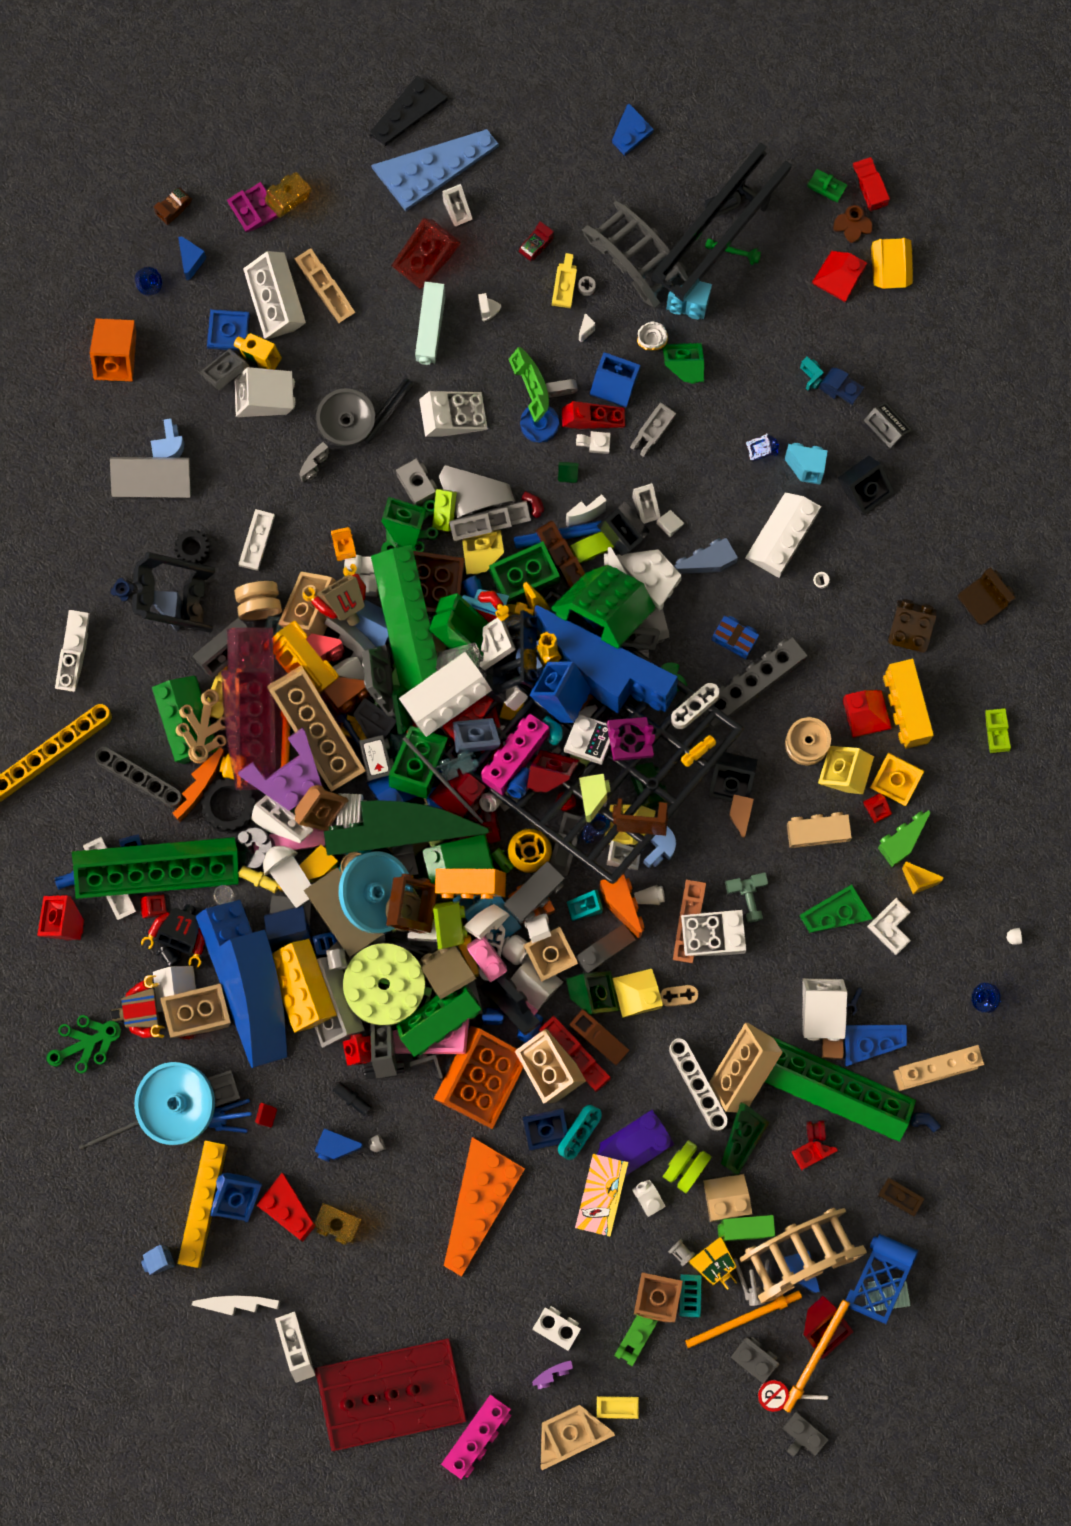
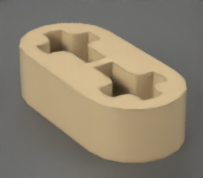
M692 985L668 987L661 991L660 996L662 1004L666 1007L690 1005L696 1002L698 991ZM689 989L695 996L688 1000L687 997H680V994H685ZM666 992H670L671 995H677L678 998H672L669 1003L667 999H663V996H666Z

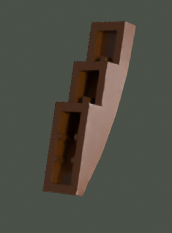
M551 520L535 531L541 542H544L552 561L570 589L585 572L578 559L573 555L566 540L560 534L554 521Z

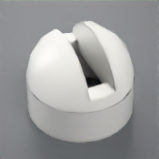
M818 572L814 576L813 581L818 588L823 589L829 585L830 578L825 572ZM821 576H823V578H824V582H825L824 585H822V583H821V580H820V577H821Z
M1020 928L1011 929L1007 933L1009 943L1014 945L1022 944Z

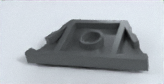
M386 644L363 651L362 666L364 668V684L366 689L386 715L392 717L395 716L392 697L393 680L389 645Z

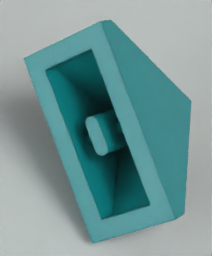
M593 890L567 901L572 921L603 912L598 890Z

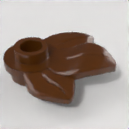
M853 205L848 207L844 214L837 216L834 221L833 230L844 231L847 241L854 243L859 239L861 232L871 233L872 223L870 219L864 216V211L861 207ZM855 213L858 217L853 218L851 214Z

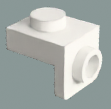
M650 1180L641 1182L632 1189L648 1217L666 1207Z

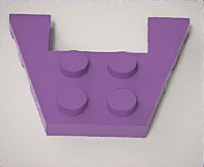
M304 728L288 737V740L299 756L265 778L254 762L238 772L241 778L289 811L299 804L310 787L315 785L322 786Z

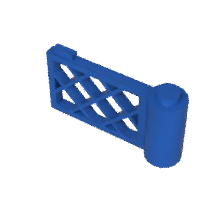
M879 1234L878 1237H873L870 1248L873 1249L855 1290L850 1289L846 1301L850 1303L848 1308L887 1324L919 1250ZM876 1259L881 1261L885 1268L874 1272L871 1264ZM899 1269L904 1271L902 1278L893 1280L890 1271ZM887 1272L890 1282L880 1285L876 1276ZM873 1277L876 1287L866 1290L863 1284L864 1280ZM892 1285L895 1291L894 1296L885 1298L882 1289ZM879 1290L882 1300L871 1303L868 1294ZM865 1295L868 1305L860 1307L854 1304L857 1297ZM885 1304L887 1309L885 1317L876 1314L874 1307Z

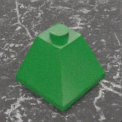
M702 343L666 344L663 347L665 366L682 381L691 384L704 382Z
M388 497L381 522L395 543L402 546L412 545V548H415L426 508Z

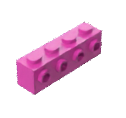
M531 714L527 718H522L514 734L511 733L506 739V745L503 749H498L490 765L487 764L482 770L483 783L502 796L507 791L508 783L521 768L527 765L550 735L549 726Z
M490 1394L441 1465L460 1479L463 1476L468 1478L474 1470L472 1464L477 1458L480 1461L487 1450L484 1447L487 1442L493 1443L499 1432L496 1430L499 1425L503 1424L505 1426L512 1416L509 1414L511 1409Z

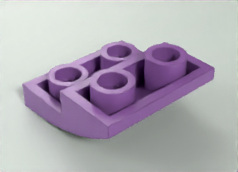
M571 1360L557 1364L542 1372L532 1381L533 1386L537 1385L538 1389L550 1387V1382H554L552 1373L556 1372L557 1376L569 1374V1369H573Z

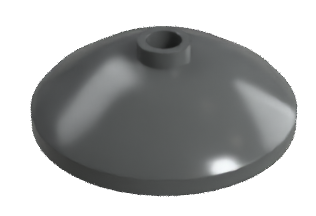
M348 388L338 389L326 395L320 402L316 413L317 426L321 434L331 443L340 446L355 445L362 442L371 433L375 424L374 407L363 393ZM345 419L350 420L348 424L343 423Z

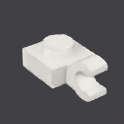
M591 431L590 437L577 434L576 446L589 447L590 453L609 454L610 433Z

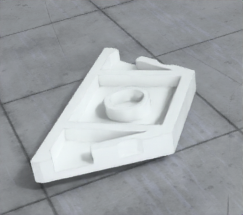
M659 549L627 553L623 556L617 555L625 572L644 583L654 605L660 611L664 607L666 599L672 595L673 589L680 583L681 574Z

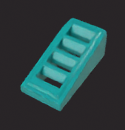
M681 1274L680 1280L683 1282L680 1293L679 1317L700 1318L701 1275ZM685 1281H697V1286L685 1285ZM685 1289L697 1290L696 1294L685 1293ZM684 1298H696V1302H684ZM684 1306H695L696 1311L684 1310Z

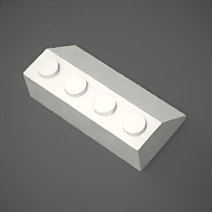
M267 251L243 269L264 339L294 332L306 323L284 252Z
M785 492L745 559L780 578L819 514L821 506L804 496Z
M464 652L401 696L399 700L418 728L427 737L488 694L492 689L467 653Z

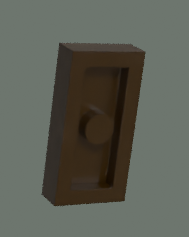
M889 1177L878 1194L882 1199L915 1217L924 1201L923 1197Z

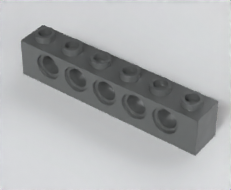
M793 637L789 640H782L777 645L778 648L775 651L769 650L761 657L763 660L757 664L753 662L746 668L747 672L742 676L737 674L730 680L731 684L726 688L724 686L719 688V698L715 703L721 702L725 705V709L721 710L723 713L731 717L806 660L807 654ZM784 655L788 661L781 663L778 661L777 656ZM763 667H769L772 670V673L766 675L762 672L761 669ZM750 678L754 679L756 681V685L752 687L748 686L746 684V680ZM733 690H737L738 692H740L741 696L739 698H733L731 697L730 692ZM706 710L700 717L704 719L709 712ZM715 718L708 727L713 731L723 722Z

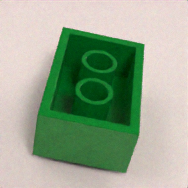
M543 541L489 565V572L499 593L509 596L507 604H512L526 598L523 588L525 582L529 583L537 592L560 582V575Z

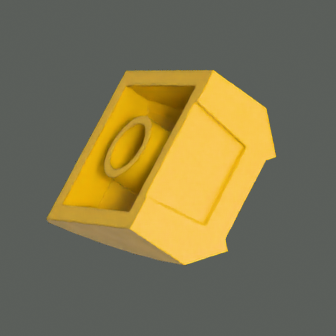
M906 238L879 239L872 242L871 257L874 286L880 288H905L911 285L913 282L911 240Z

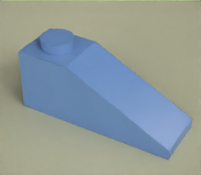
M158 1245L143 1254L144 1260L141 1263L145 1273L149 1272V1275L175 1267L168 1246Z

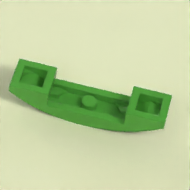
M518 347L509 358V362L514 374L521 375L532 400L528 408L534 422H538L548 411L549 398L547 387L534 361L521 347Z

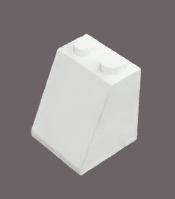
M247 367L235 379L236 417L287 415L295 407V397H293L295 381L292 378V371Z
M803 979L804 1038L812 1041L819 1040L820 1038H828L830 1041L845 1039L847 989L843 979Z

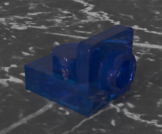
M768 434L746 442L750 460L753 462L770 455H779L777 450L779 449L778 441Z

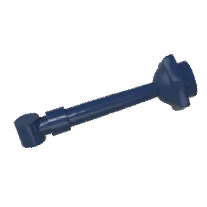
M339 714L337 720L343 723V727L345 730L347 729L359 747L358 741L361 740L352 728L350 721L347 720V714Z

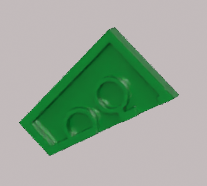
M852 884L799 915L809 933L873 919Z

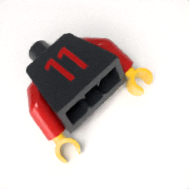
M186 904L183 910L174 908L171 913L166 912L157 917L148 931V937L142 939L141 945L143 946L146 940H150L151 945L148 949H152L154 947L153 939L156 937L155 941L189 955L193 952L194 955L189 958L188 964L190 966L191 960L196 958L198 960V968L201 964L199 956L203 953L205 941L194 915L195 907Z

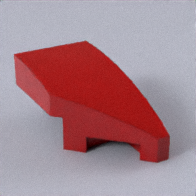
M815 1141L792 1151V1154L800 1169L803 1170L838 1150L835 1147H829Z

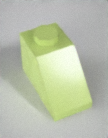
M604 774L579 778L587 822L593 820L607 801V792H610L609 780H604Z

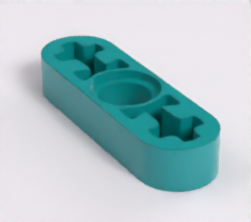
M587 1105L582 1109L558 1146L560 1156L567 1160H572L578 1155L601 1119L602 1113L600 1109L593 1105ZM583 1127V1133L577 1137V1131Z

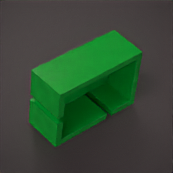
M458 593L440 598L435 611L437 615H434L429 630L450 650L456 651L457 656L466 652L473 663L482 661L484 652L481 651L483 627L489 624V622Z

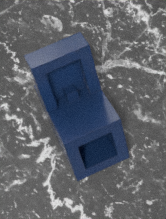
M831 368L819 385V389L833 399L838 395L851 405L857 400L864 387L849 378L848 373L838 368Z

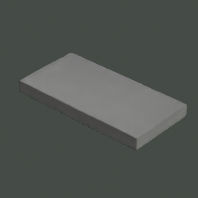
M110 457L112 497H191L190 458Z

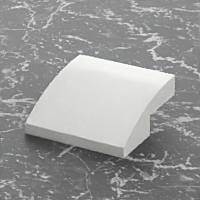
M601 494L587 507L582 502L578 503L566 514L567 527L585 524L599 517L606 511L607 500Z

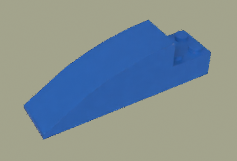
M538 605L535 606L538 630L541 634L548 632L556 636L558 652L561 655L559 662H574L590 686V694L616 713H619L629 695H632L637 701L648 703L650 707L657 711L662 710L666 712L677 694L678 676L621 647L617 649L602 641L601 637L568 620L565 621L559 618L556 614Z
M241 900L204 909L196 916L251 1068L286 1058L287 1046L282 996L272 951L265 930L252 933Z

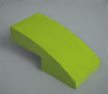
M599 532L572 544L570 549L579 563L594 559L597 555L608 552V547H611L612 550L615 547L602 532Z
M1006 709L986 710L985 718L990 753L1010 751Z

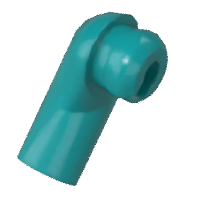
M546 716L542 722L550 728L549 743L558 745L559 741L563 738L562 727L552 718Z

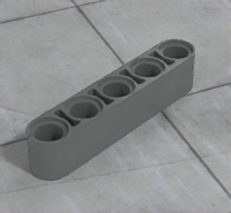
M102 747L96 751L95 759L105 770L171 809H177L183 804V797L180 791L109 748ZM110 754V759L107 762H101L102 755ZM126 764L127 769L124 772H118L119 765ZM143 774L144 779L141 782H135L134 778L136 775ZM160 784L161 789L159 792L154 793L151 791L153 785ZM172 794L178 795V799L174 803L168 802V798Z

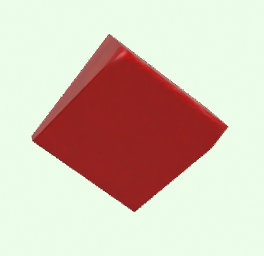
M881 793L863 802L874 823L892 814L886 798Z
M164 895L145 896L140 899L142 918L157 917L167 912Z
M261 1103L255 1120L256 1124L271 1128L277 1109Z

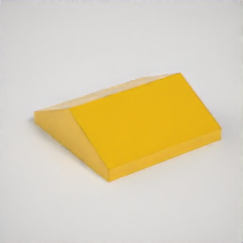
M888 753L870 788L906 806L924 770Z

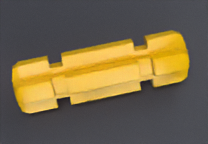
M708 735L703 739V742L701 741L693 747L689 754L686 753L681 757V761L686 767H689L694 763V760L696 761L704 755L708 748L711 749L716 745V740L711 735Z

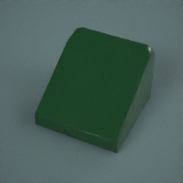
M559 462L558 481L577 483L578 463Z

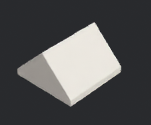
M530 958L519 967L511 978L517 987L516 990L518 992L522 991L528 999L527 1002L537 1010L543 1006L563 983L556 975L541 981Z
M170 966L153 972V975H156L154 983H159V986L155 987L158 1012H164L160 998L196 990L193 966Z

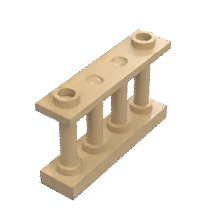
M976 1045L898 1067L899 1070H895L893 1073L898 1090L902 1091L977 1070L979 1066L984 1065L979 1046Z

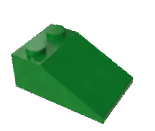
M410 726L406 737L438 771L448 738L435 733H431L426 737L419 728ZM403 741L389 774V787L427 799L436 775Z
M486 834L422 850L428 877L432 884H435L436 869H494Z

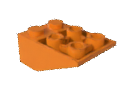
M622 874L614 884L609 883L607 880H601L600 890L605 906L637 938H640L645 927L642 917H638L636 913L638 912L637 909H639L636 898H631L632 885L630 879H625V875Z

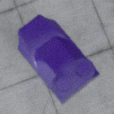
M651 1110L602 1141L597 1155L628 1162L626 1176L674 1146V1143L657 1115Z

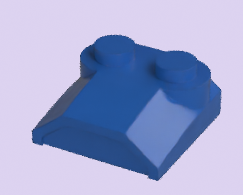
M231 1173L221 1174L216 1181L217 1191L210 1215L248 1222L259 1194L261 1183L248 1176Z

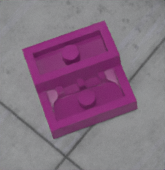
M261 182L247 191L241 190L227 199L228 204L246 232L255 230L281 216V213Z

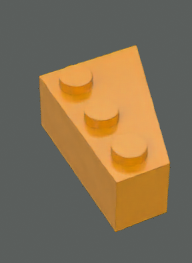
M436 869L435 893L442 895L444 899H454V895L461 896L462 899H473L474 896H481V899L505 897V872L496 869Z

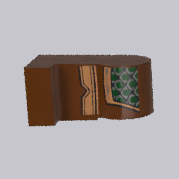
M180 187L176 188L164 201L158 202L153 206L155 214L168 226L191 203L192 198Z

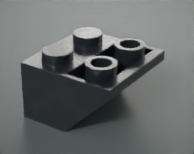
M626 501L597 525L621 556L631 551L650 532Z

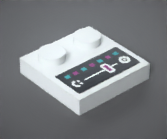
M579 714L564 747V752L602 765L610 746L607 724Z

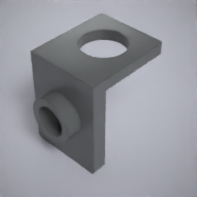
M422 1054L416 1057L417 1060L409 1062L410 1067L414 1068L435 1061L440 1080H443L436 1054L431 1056Z

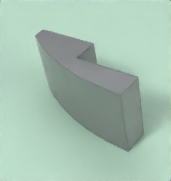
M324 442L317 446L304 462L299 473L302 482L312 480L319 471L316 463H321L327 459L329 449Z

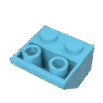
M699 281L683 302L670 291L666 309L670 310L673 314L679 315L682 313L692 319H704L712 284Z
M800 443L788 444L785 461L800 481L821 484L828 451L823 450L819 446L809 448L804 447Z

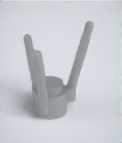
M734 1258L736 1271L745 1293V1300H749L750 1306L765 1304L761 1303L758 1295L763 1293L764 1289L762 1290L761 1286L756 1287L754 1271L750 1270L752 1287L748 1290L738 1261ZM767 1259L765 1262V1270L769 1276L770 1261Z

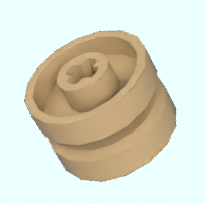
M252 582L237 587L234 590L236 601L240 603L237 609L239 619L263 620L274 617L282 612L281 602L279 599H276L279 595L276 582Z
M812 717L801 718L793 723L787 733L785 740L786 752L797 764L805 766L815 765L827 754L831 744V734L826 724L819 719Z

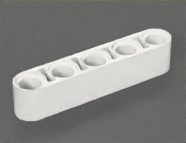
M675 1039L669 1047L670 1055L709 1127L714 1131H721L727 1125V1116L687 1042L683 1039ZM677 1043L684 1046V1052L681 1054H677L673 1050V1046ZM691 1062L694 1065V1070L686 1072L683 1069V1063ZM701 1080L704 1088L702 1090L694 1089L693 1081ZM704 1098L713 1100L712 1108L708 1109L703 1106L702 1101ZM720 1116L723 1119V1125L720 1127L714 1126L712 1118Z

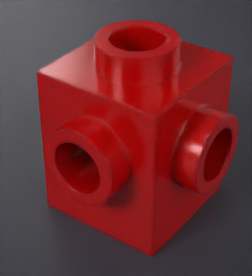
M355 1034L350 1036V1040L343 1042L347 1066L371 1062V1036L363 1037L362 1034Z

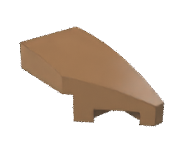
M734 795L729 816L740 832V835L745 837L754 799Z

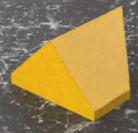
M905 862L902 867L913 894L936 886L943 880L942 876L909 862Z

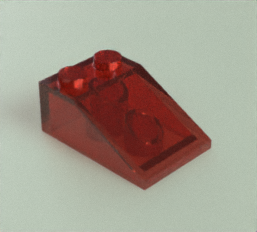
M423 218L391 266L419 289H422L425 282H429L451 258L461 242L433 219Z

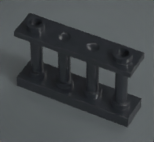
M524 610L520 611V623L507 628L510 635L520 631V640L513 643L516 650L520 649V658L506 663V657H504L487 669V683L492 689L487 694V697L499 703L506 701L507 689L520 684L533 689L537 682V617ZM520 667V676L506 681V673Z

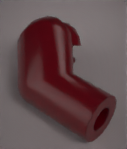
M525 491L521 500H527V503L531 504L533 509L531 511L532 516L536 518L541 517L542 513H544L542 500Z

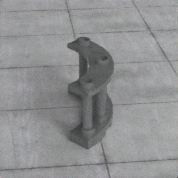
M615 201L613 204L618 210L616 214L599 228L593 229L587 225L582 229V232L590 245L597 248L604 255L608 252L613 257L612 262L623 274L627 271L634 280L631 284L643 301L655 308L660 304L656 296H658V292L664 286L655 284L653 287H649L644 278L648 272L664 260L670 250L659 238L660 235L655 228H650L632 212L627 204ZM622 218L629 222L613 237L605 238L603 236L607 230ZM636 227L645 237L626 253H621L616 248V243ZM651 242L660 253L641 269L636 270L630 262L631 258ZM678 262L666 276L665 280L672 281L679 277L686 281L688 279L685 273L687 271L686 267L681 262Z

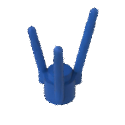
M250 1099L215 1108L209 1128H215L216 1131L225 1130L247 1133V1129L223 1125L226 1124V1119L251 1116V1112L226 1115L223 1111L249 1103Z

